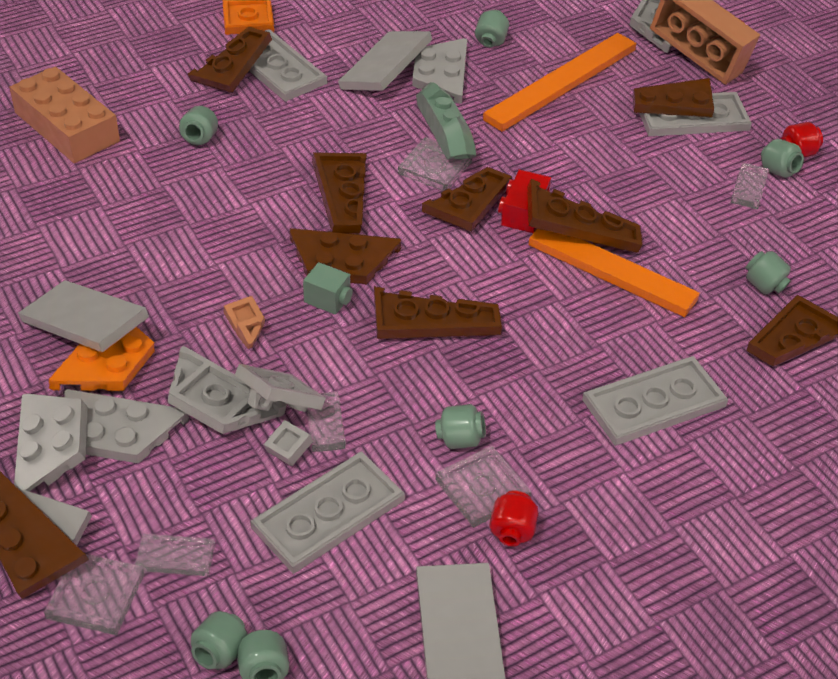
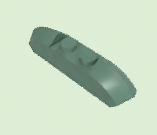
M428 83L416 95L417 106L447 160L474 158L476 156V149L472 133L453 99L436 83Z

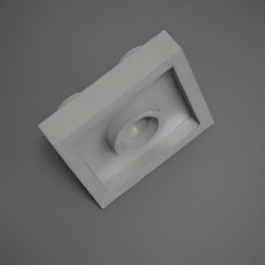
M239 364L235 373L238 379L250 387L247 404L255 409L269 411L274 401H283L290 407L306 412L308 408L322 410L326 399L292 374Z

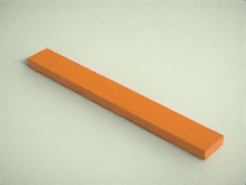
M616 33L483 113V120L503 132L636 50L637 43Z

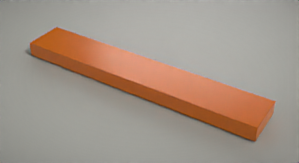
M537 229L529 238V246L680 316L686 317L698 301L700 292L583 239Z

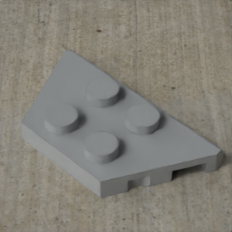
M641 0L631 17L629 25L661 50L668 53L672 45L650 29L660 0Z
M463 38L426 46L415 57L412 86L422 90L428 83L434 82L449 95L454 96L455 103L462 104L467 39Z
M185 346L180 348L168 396L169 404L221 434L285 414L287 404L283 401H274L269 411L251 407L247 404L250 387L238 379L235 374Z
M66 389L64 392L65 397L82 399L88 407L86 455L139 464L150 454L154 447L160 446L169 438L168 432L178 423L184 425L189 420L187 413L172 406Z
M37 394L22 395L14 485L17 488L31 491L43 481L49 486L59 479L65 471L73 469L85 460L88 407L82 399Z

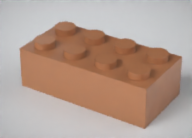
M660 0L650 26L652 31L725 85L743 73L760 37L759 33L713 0Z
M56 66L45 69L37 75L9 86L15 113L73 163H77L120 142L116 115Z

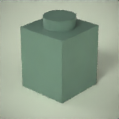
M320 262L316 264L303 280L304 303L336 315L342 306L347 305L352 298L353 289L350 285V274Z

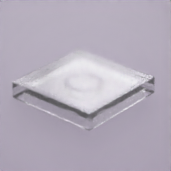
M424 137L398 166V174L445 191L454 184L470 165L472 158L447 160L438 142Z
M493 446L487 447L436 472V482L473 528L490 520L493 504L503 494L509 491H521L531 497V490Z
M86 554L89 559L87 562L61 577L44 611L45 617L48 620L117 636L145 575L144 567Z

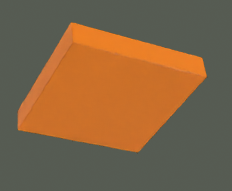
M222 0L225 35L240 34L248 27L263 31L270 29L274 32L271 0Z

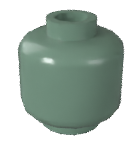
M499 10L483 12L475 29L476 39L485 47L502 45L510 26L509 20Z
M194 106L181 118L179 124L180 134L190 144L203 145L209 142L217 132L218 119L209 108Z
M782 139L772 140L761 152L764 170L784 178L797 173L804 162V156L799 145Z
M760 251L745 267L748 270L746 279L764 295H768L774 290L779 294L791 282L787 278L791 272L790 265L774 251L766 253Z
M472 404L445 407L442 411L441 419L435 421L437 438L443 439L445 445L452 450L477 447L481 438L486 437L484 414L482 411H478Z
M217 611L211 613L191 634V652L195 661L207 669L220 670L230 666L237 658L242 638L247 635L243 621L237 615Z
M271 630L253 631L243 637L239 644L237 661L242 679H284L288 674L290 663L284 638L277 632Z

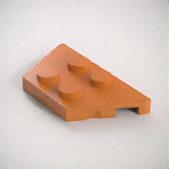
M135 327L104 352L79 344L49 378V389L60 390L61 384L81 385V391H94L97 389L124 391L154 353V342L138 327Z

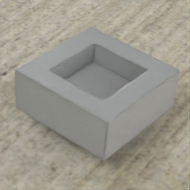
M284 420L263 445L268 453L293 466L312 444L313 440L309 433Z

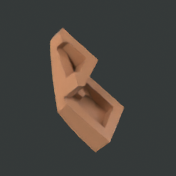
M249 296L224 305L223 310L233 330L248 349L254 346L265 324V318L253 296Z

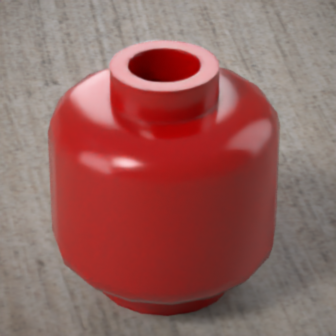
M811 122L787 126L780 138L799 145L804 158L816 155L823 144V134L820 128Z
M509 491L503 494L493 504L489 523L490 531L501 543L507 546H518L520 543L531 540L536 531L539 515L538 506L524 492Z

